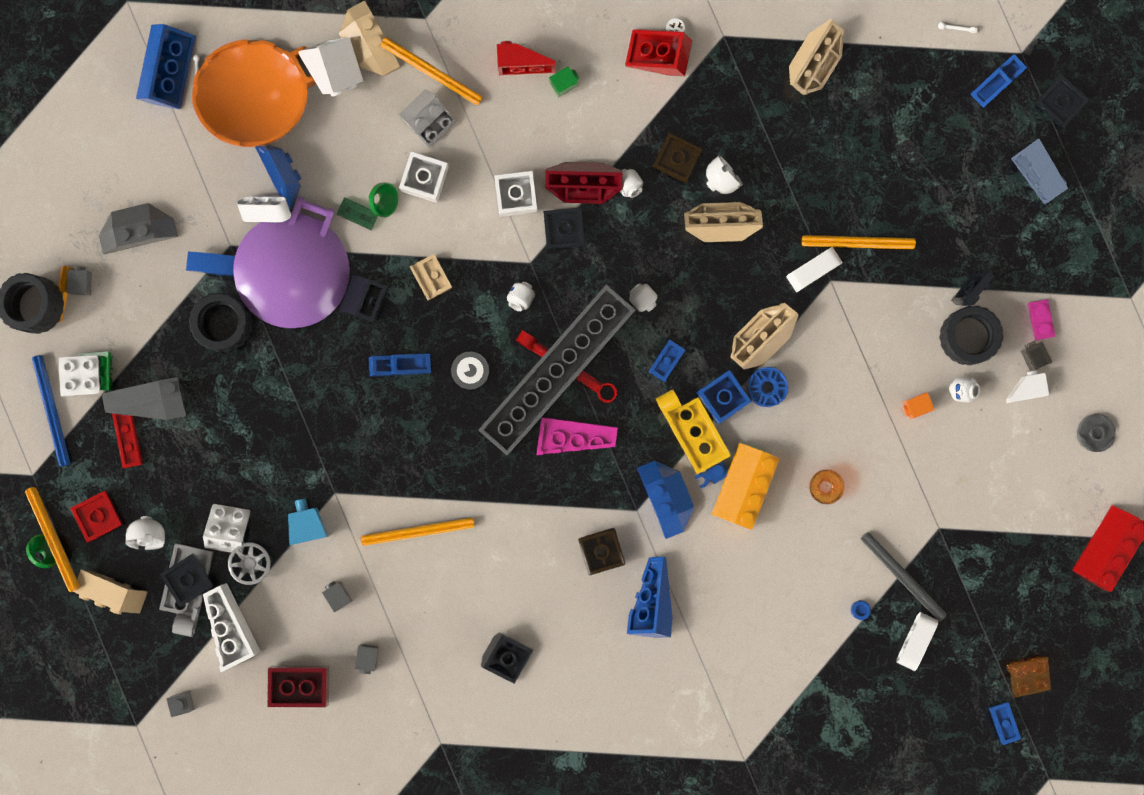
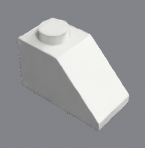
M1038 370L1027 372V376L1021 377L1006 399L1007 403L1049 396L1046 374H1039Z

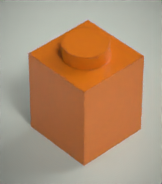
M928 392L903 401V412L910 419L935 410Z

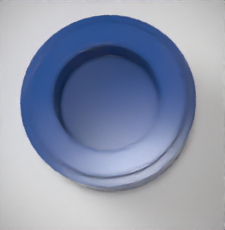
M856 601L851 606V614L858 620L867 619L871 613V608L865 601Z

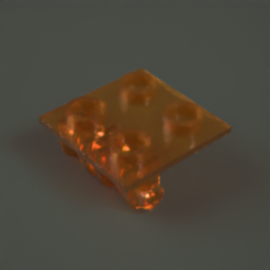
M1038 656V658H1028L1027 661L1023 659L1021 662H1010L1007 665V670L1011 674L1013 698L1051 690L1048 657Z

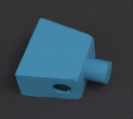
M306 498L296 500L297 512L288 514L290 545L328 537L318 509H308Z

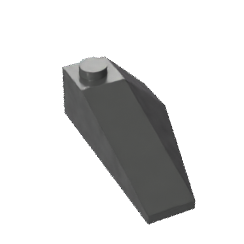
M178 377L102 393L105 413L162 420L186 417Z

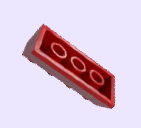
M1111 505L1072 571L1104 591L1112 592L1144 539V521Z

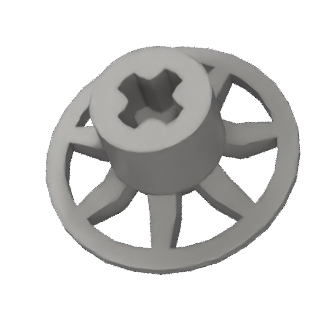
M243 543L242 546L234 548L229 556V572L241 584L252 585L259 583L267 576L270 570V557L262 546L256 543ZM250 546L247 555H244L239 549ZM253 547L260 549L263 554L259 556L254 554ZM237 553L241 558V562L232 564L233 556ZM263 557H265L267 561L266 568L262 566L261 559ZM232 567L242 568L238 577L235 575ZM258 570L265 571L264 574L256 580L255 572H257ZM246 573H250L253 581H244L241 578Z

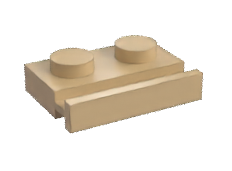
M435 254L410 266L428 301L452 289Z

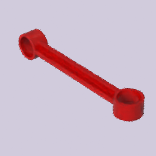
M521 331L516 339L518 343L541 357L550 349L525 331ZM583 370L575 378L596 392L599 400L604 403L613 401L617 396V390L614 385L610 383L603 384ZM605 386L612 387L614 390V396L610 400H604L601 397L600 391Z

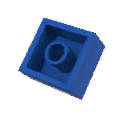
M730 370L697 392V395L717 424H720L751 403V400Z

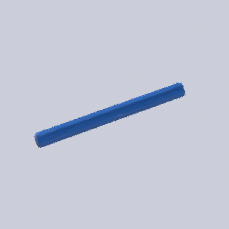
M42 355L32 357V362L59 466H67L70 464V459L44 358Z

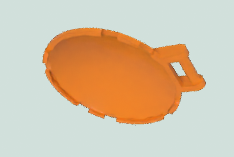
M243 39L225 44L212 52L204 60L205 62L201 68L197 70L193 81V107L204 128L217 139L240 147L263 146L275 142L288 134L296 126L304 113L308 98V88L317 84L312 75L309 77L305 75L298 62V59L301 58L298 51L307 47L302 46L292 52H288L268 41H248V39Z

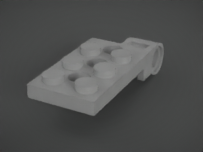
M175 543L169 568L194 553L207 575H209L213 551ZM165 584L159 610L177 614L173 623L172 633L193 637L203 594L188 602L186 607L180 610L177 608L176 600Z

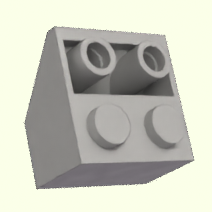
M427 89L399 114L407 126L428 147L436 142L456 122L437 97Z

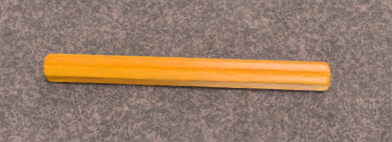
M388 37L383 39L381 47L473 104L478 105L482 100L480 94Z
M804 235L802 237V246L914 249L916 241L914 238Z
M30 487L25 493L69 592L76 591L80 588L79 583L36 487Z
M473 518L368 534L361 536V544L366 546L473 528L475 524Z

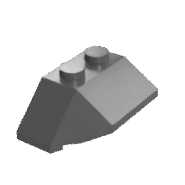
M149 203L112 211L99 234L103 254L178 237L174 218Z

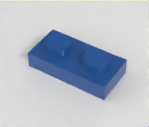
M669 340L648 372L665 382L685 352V349Z
M1006 701L988 707L1001 744L1005 745L1020 740L1021 737L1009 702Z

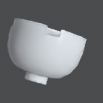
M717 156L708 165L706 176L709 181L706 184L713 192L717 190L722 194H728L743 185L738 175L735 176L732 167L721 156Z
M143 516L141 519L135 520L127 528L126 545L135 549H139V546H146L145 550L162 548L165 543L163 526L159 522L152 520L153 518L149 516Z

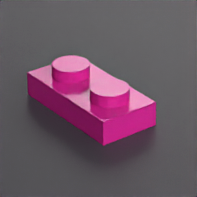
M1048 299L1027 303L1035 341L1056 337Z

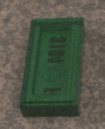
M345 197L336 214L372 231L378 218L371 209Z

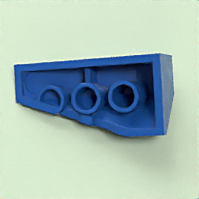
M650 557L641 579L643 582L641 590L635 596L637 598L636 604L629 613L627 634L653 638H670L673 616L666 557Z

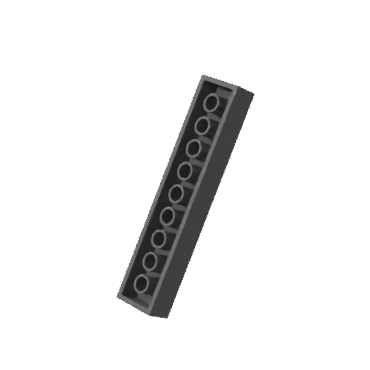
M606 284L478 431L503 453L508 455L636 309Z

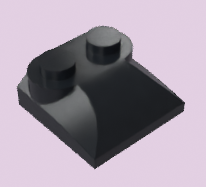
M499 632L492 638L484 652L481 667L515 684L533 649Z

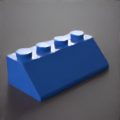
M166 24L151 25L136 99L153 105L181 109L195 35Z

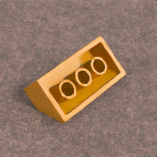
M739 443L711 515L753 530L780 458Z

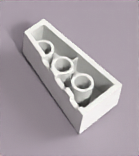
M225 583L203 594L208 619L211 622L212 637H214L216 644V654L219 657L220 672L260 653L261 651L228 584Z

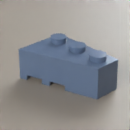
M1037 139L1011 158L1044 204L1068 189L1065 179L1058 172L1040 139Z

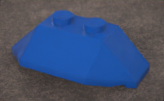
M269 144L255 147L279 197L286 198L289 210L292 212L301 187L299 183L301 177L297 169H292L290 164L293 161L289 153H284L281 148Z
M656 461L638 467L637 470L665 539L684 532L694 505L681 472Z

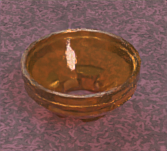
M820 470L810 480V494L814 500L821 504H833L844 493V481L833 470ZM823 481L830 483L831 488L827 493L820 490V484Z

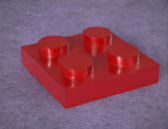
M103 491L70 508L86 542H91L123 525L107 491Z

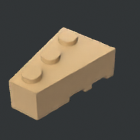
M80 570L77 578L80 588L73 591L79 594V598L90 601V599L94 600L95 605L103 608L106 606L110 607V611L116 614H121L122 612L140 613L148 593L145 590H135L130 588L131 585L126 583L123 585L110 577L90 570Z

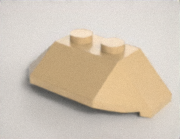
M363 1L348 9L339 34L341 38L350 37L359 68L381 76L399 69L400 66L394 54L381 47L385 37L366 2Z
M829 19L808 34L789 65L790 84L802 95L822 89L842 57V36H844V30L832 19Z
M741 202L702 203L691 211L684 213L686 231L703 242L743 241L763 228L761 210H755Z
M785 303L780 304V306H772L760 310L734 336L731 358L743 369L765 364L791 338L798 313Z

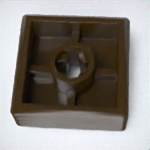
M615 528L578 539L588 575H594L625 565ZM600 546H602L603 549H607V552H605L604 557H601L600 554H596V551L599 550Z

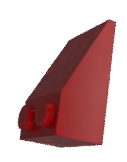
M632 30L625 66L668 76L685 77L693 40L685 32Z
M502 41L501 44H497L499 76L556 73L555 60L517 43H512V41Z

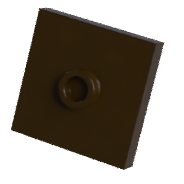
M669 132L652 168L686 184L703 149Z

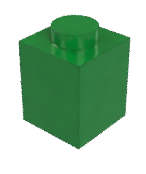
M569 66L549 77V82L558 98L578 87L577 80H579V76Z

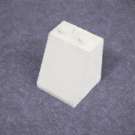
M350 37L327 40L298 51L322 94L336 96L342 93V89L351 90L357 88L358 83L363 82Z

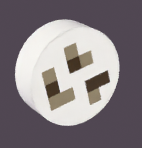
M673 18L667 22L666 31L684 32L685 25L682 20Z

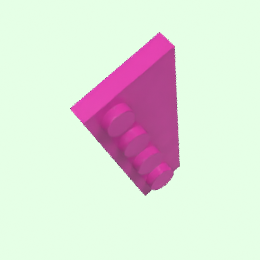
M542 417L537 455L615 447L618 427Z

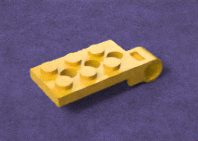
M673 389L656 398L662 413L697 475L731 457L699 397L681 406ZM682 411H690L692 417L689 420H683L681 418ZM692 427L700 428V436L693 437L690 434V429ZM703 443L710 446V452L707 454H703L699 450L700 445Z

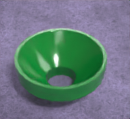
M382 182L376 184L368 196L370 209L375 215L389 217L395 212L398 205V192L391 183ZM378 193L379 202L375 204L374 197Z
M44 534L32 537L26 547L29 560L40 568H50L57 564ZM35 552L42 553L44 560L37 559Z

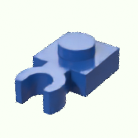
M722 461L707 469V473H700L694 478H704L705 482L700 485V488L708 485L709 480H712L715 484L726 478L728 468Z

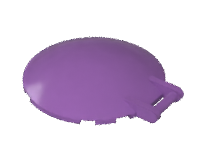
M299 196L290 219L284 222H260L243 238L234 259V281L241 300L258 318L271 325L283 328L305 327L323 320L340 304L348 287L350 268L348 256L342 242L329 228L335 212L334 209H326L305 201L303 197ZM301 207L326 216L325 221L322 222L299 213Z

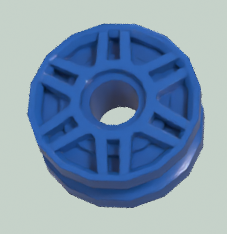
M764 367L756 370L750 376L747 382V392L749 398L755 404L761 407H773L779 405L785 399L788 393V382L780 370L773 367ZM765 382L772 384V391L769 393L763 390Z

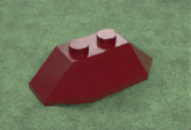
M563 162L545 170V188L563 203L603 204L622 190L623 171L605 163Z

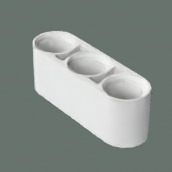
M249 196L237 201L241 217L245 222H284L291 218L285 197Z
M831 247L786 277L794 290L798 292L843 262L834 248Z
M919 612L897 657V663L913 671L918 668L937 628L938 620Z

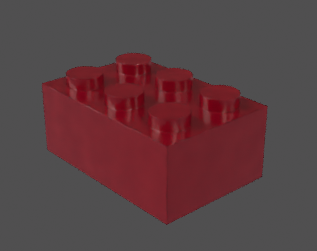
M270 666L268 668L267 707H327L329 705V666Z

